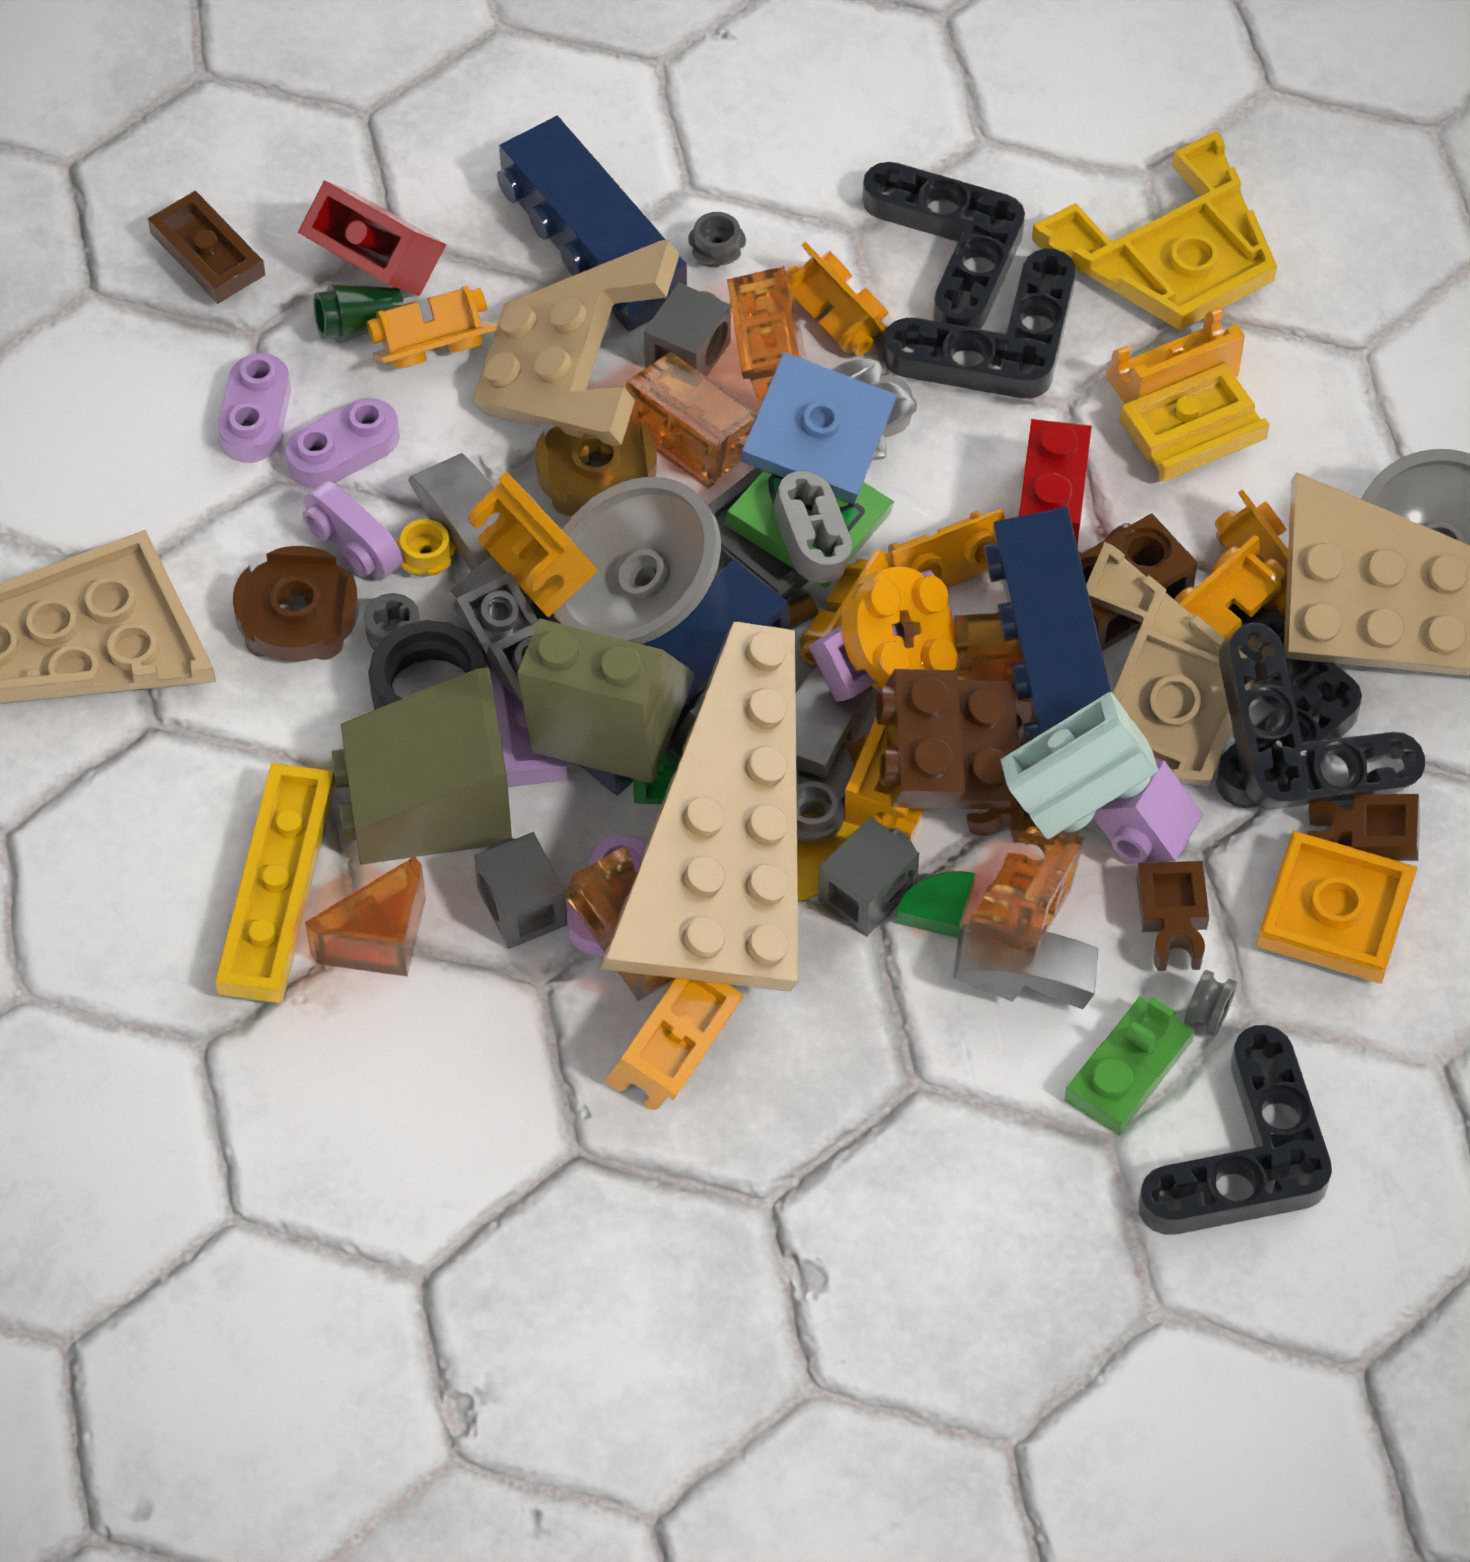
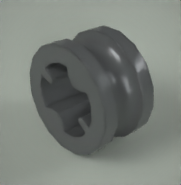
M397 593L382 594L366 606L364 612L366 637L368 644L373 650L376 649L386 635L393 632L384 630V627L388 625L389 619H401L397 629L404 624L420 621L418 607L412 599Z
M1206 969L1200 977L1191 997L1184 1024L1193 1027L1196 1023H1202L1207 1027V1034L1216 1036L1231 1006L1237 988V981L1228 979L1227 982L1220 983L1215 980L1214 972Z

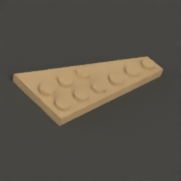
M1296 472L1291 479L1284 631L1285 658L1470 676V545Z
M733 622L724 638L705 688L701 706L686 738L677 769L669 783L640 859L639 869L631 890L624 901L618 917L617 927L599 969L791 992L798 983L795 630Z

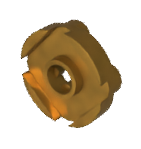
M629 420L621 446L603 444L597 436L585 433L582 438L567 435L557 426L551 428L546 436L543 431L536 443L535 461L538 482L542 490L552 499L553 508L565 516H573L591 498L614 485L632 479L656 476L657 452L655 440L649 428L641 421L639 427L634 421ZM601 453L603 460L610 461L600 467H590L584 464L588 462L589 454Z

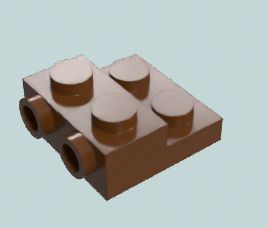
M894 669L885 686H879L876 694V720L878 725H886L887 747H882L880 752L879 778L882 786H890L891 807L1017 810L1020 803L1007 786L1000 760L1019 748L1014 681L958 680L957 670Z

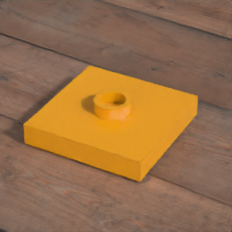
M1292 830L1262 921L1256 947L1382 984L1418 867Z

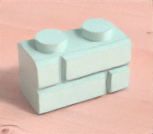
M1108 692L1000 759L1010 792L1023 809L1029 813L1031 819L1046 839L1054 837L1063 830L1071 833L1082 829L1093 819L1096 810L1117 797L1128 799L1136 796L1146 788L1151 776L1159 772L1147 739L1134 721L1129 718L1127 712L1112 692Z

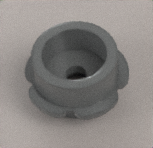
M710 212L704 214L696 221L694 228L689 233L688 244L693 247L692 254L699 262L707 265L721 266L733 263L741 256L740 249L746 245V236L733 216L724 212Z

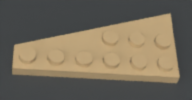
M146 530L0 583V703L216 682L214 668Z

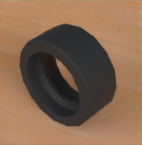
M423 620L404 624L386 635L372 653L368 675L374 709L376 710L403 699L394 692L392 683L401 670L413 663L425 660L447 661L461 668L465 673L475 669L487 668L488 664L482 647L470 632L450 622Z

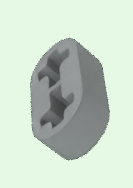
M796 471L788 474L781 480L773 505V512L791 562L796 571L807 580L815 583L835 581L844 574L852 550V541L834 493L828 482L817 474L808 471ZM801 497V500H793V498ZM805 505H813L810 516H808ZM815 538L818 541L820 549H812ZM823 553L832 554V557H824Z

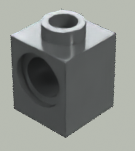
M678 283L644 330L645 369L697 391L731 343V304L721 301L710 292L698 291Z
M869 817L819 866L818 900L865 936H868L899 905L907 891L917 884L920 853L916 851L912 842L903 833L895 829L887 830Z
M534 832L516 839L505 838L498 840L485 851L474 855L477 889L508 949L567 926L565 890Z

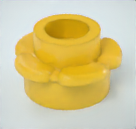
M419 519L409 523L402 530L396 542L403 557L402 569L415 576L437 575L444 572L451 565L450 556H453L456 552V545L446 528L441 523L431 519ZM425 550L431 551L430 553H427V554H421V553H420L421 551H425Z

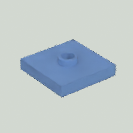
M784 352L746 440L740 461L783 478L796 471H808L817 474L828 482L836 498L855 505L898 395Z

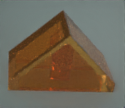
M415 856L305 922L310 955L317 964L408 977L426 901L422 864Z

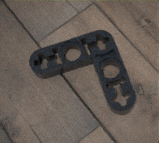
M883 162L870 167L864 175L862 198L864 208L870 215L884 221L958 242L936 289L933 312L934 321L981 329L988 318L1022 241L1025 220L1023 205L1016 198L1008 194L900 163ZM888 187L895 188L890 192L889 195L882 194L887 191ZM914 194H918L917 204H913ZM945 199L954 202L959 208L950 214H938L933 212L928 205L935 200ZM969 210H974L972 220L968 219ZM997 219L1004 220L1000 226H993ZM982 257L990 260L995 267L988 272L978 273L969 270L964 263L970 258ZM963 290L970 293L969 306H965L961 312L952 310L958 307Z
M1056 249L1034 251L1026 258L1006 334L920 318H902L890 324L884 333V363L894 374L905 378L1016 398L1032 399L1041 396L1048 391L1052 384L1073 296L1075 264L1072 258ZM1045 274L1055 276L1052 281L1050 295L1040 293L1041 281ZM1041 315L1051 320L1053 326L1044 331H1033L1024 326L1022 320L1028 316ZM907 343L917 344L913 352L903 351ZM936 347H942V359L934 358V356L936 357ZM973 350L981 354L984 361L975 366H963L958 364L952 356L958 351ZM995 357L1003 358V360L1001 359L1000 369H994ZM1023 364L1033 365L1031 373L1020 372Z
M1235 603L1228 608L1241 619L1242 626L1245 623H1260L1271 628L1279 636L1284 649L1285 623L1265 606L1259 609L1252 617L1248 616ZM1248 644L1240 649L1255 664L1263 659L1261 651L1254 652ZM1298 660L1303 669L1295 675H1289L1301 734L1306 739V742L1341 738L1357 722L1362 699L1360 686L1335 663ZM1264 680L1263 682L1258 683V685L1269 684V681ZM1337 698L1343 701L1342 708L1336 704L1330 705L1320 714L1318 723L1316 722L1314 717L1319 712L1322 699L1329 703ZM1273 710L1255 726L1262 731H1274L1278 724L1276 711ZM1234 743L1224 752L1220 759L1216 780L1218 793L1226 802L1233 806L1242 808L1257 807L1258 804L1248 796L1243 779L1239 781L1234 778L1236 770L1241 773L1236 744ZM1274 743L1266 747L1257 748L1259 752L1271 748L1273 753L1281 747ZM1273 767L1264 772L1266 782H1276L1279 788L1288 783L1286 774L1276 773Z
M1249 623L1239 627L1222 642L1219 649V665L1243 784L1248 796L1256 804L1264 808L1280 809L1309 805L1318 801L1336 802L1352 800L1355 794H1395L1415 784L1422 777L1425 769V755L1422 747L1413 737L1403 732H1386L1303 743L1284 649L1279 636L1271 628L1260 623ZM1246 644L1249 645L1251 650L1261 651L1263 659L1255 665L1250 658H1241L1239 650ZM1253 679L1256 680V684L1264 680L1269 681V684H1262L1250 690L1245 688V685ZM1264 700L1275 709L1278 716V724L1274 731H1262L1252 723L1249 716V707L1252 701ZM1277 741L1282 743V747L1273 753L1271 748L1263 752H1259L1257 748L1272 745ZM1389 753L1393 759H1402L1404 769L1397 773L1391 767L1376 768L1367 773V763L1375 762ZM1324 755H1336L1346 763L1349 778L1345 786H1334L1323 777L1321 761ZM1273 767L1276 773L1286 774L1288 783L1279 788L1276 782H1266L1264 772Z
M1254 1025L1245 1029L1236 1039L1231 1058L1232 1075L1256 1148L1165 1165L1152 1170L1142 1183L1138 1209L1144 1224L1153 1231L1164 1235H1177L1307 1209L1317 1205L1325 1197L1332 1174L1331 1160L1293 1045L1288 1036L1278 1028L1269 1025ZM1261 1049L1266 1058H1274L1270 1072L1271 1084L1263 1086L1265 1081L1264 1070L1258 1059H1251L1252 1050ZM1282 1103L1296 1111L1299 1116V1122L1291 1128L1278 1129L1266 1122L1262 1111L1271 1104ZM1299 1164L1303 1173H1312L1310 1183L1308 1185H1301L1297 1176H1288L1290 1165ZM1263 1169L1268 1170V1182L1275 1181L1272 1193L1266 1191L1267 1179ZM1237 1174L1245 1177L1251 1183L1254 1193L1242 1201H1233L1220 1194L1216 1187V1182L1225 1175ZM1197 1182L1204 1183L1203 1196L1207 1206L1201 1205V1193L1195 1194ZM1170 1190L1174 1199H1181L1180 1209L1170 1211L1166 1202L1158 1201L1160 1191Z

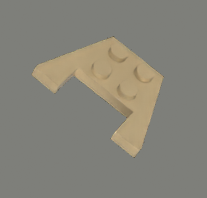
M662 240L505 303L473 401L488 415L535 427H540L542 423L560 427L567 435L582 438L585 433L597 436L603 444L621 446L635 400L624 386L587 390L612 306L616 303L666 298L680 254L669 240Z
M1104 542L1086 585L1090 602L1142 623L1113 694L1125 709L1129 718L1134 721L1147 739L1155 761L1164 760L1181 784L1210 786L1233 730L1219 665V649L1225 638L1198 615L1193 616L1166 593V589L1148 575L1146 577L1124 558L1125 555L1115 546ZM1239 650L1241 658H1248ZM1253 680L1245 685L1246 690L1250 689ZM1032 714L1030 716L1028 723L1034 722ZM1025 731L1019 742V748L1027 743Z

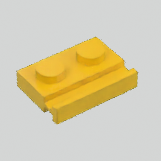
M1226 363L1121 405L1119 421L1149 463L1153 462L1158 468V476L1162 482H1166L1267 439L1270 425L1266 418L1261 419L1255 411V403Z

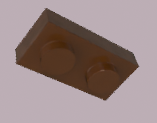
M196 190L148 218L150 234L217 304L265 276L263 259Z

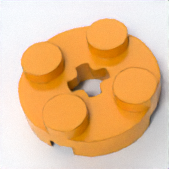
M891 567L868 574L856 584L861 586L857 590L855 598L846 601L842 612V638L847 656L857 672L866 670L869 676L878 682V684L871 686L877 690L879 686H885L894 669L954 670L956 668L958 654L955 648L954 622L948 605L947 587L941 579L932 575L925 577L917 570L908 567ZM901 621L905 630V641L900 636H894L892 624Z

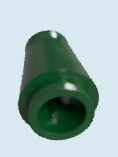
M329 284L327 291L316 292L314 295V315L319 335L323 340L334 338L337 343L369 333L367 321L375 319L376 312L404 305L400 289L395 287Z

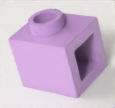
M1164 760L1156 761L1159 772L1151 776L1150 782L1143 791L1128 799L1115 798L1096 810L1093 817L1112 842L1113 849L1124 858L1127 864L1176 861L1178 856L1186 849L1191 834L1204 815Z

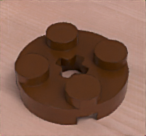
M309 546L282 547L267 553V561L258 565L252 572L249 565L240 574L233 591V608L237 627L245 639L246 647L251 653L256 656H267L281 661L298 662L315 658L327 660L337 656L342 651L344 640L352 633L359 614V602L355 579L349 570L347 574L344 569L337 565L336 557L324 550ZM297 595L304 596L305 604L309 605L307 608L295 612L280 607V605L290 604L293 596Z

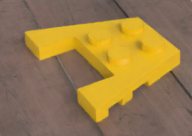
M1217 131L1174 152L1172 168L1199 197L1115 241H1110L1077 203L1033 224L1032 241L1042 249H1056L1066 253L1072 258L1075 269L1180 331L1204 319L1207 312L1218 307L1224 308L1275 281L1277 264L1253 210H1248L1240 191L1242 183L1235 167L1230 168L1224 154L1225 143Z

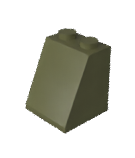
M539 618L517 672L532 752L653 784L692 685L694 673L664 650Z
M489 667L475 669L340 724L344 749L331 750L336 788L349 787L351 802L338 805L344 842L357 840L360 865L489 847L498 840L512 838L507 773Z

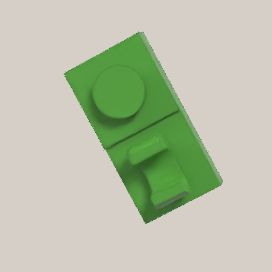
M1139 996L1066 1087L1064 1100L1120 1135L1193 1042L1195 1030L1175 1018L1176 1011L1156 998L1152 997L1148 1002Z

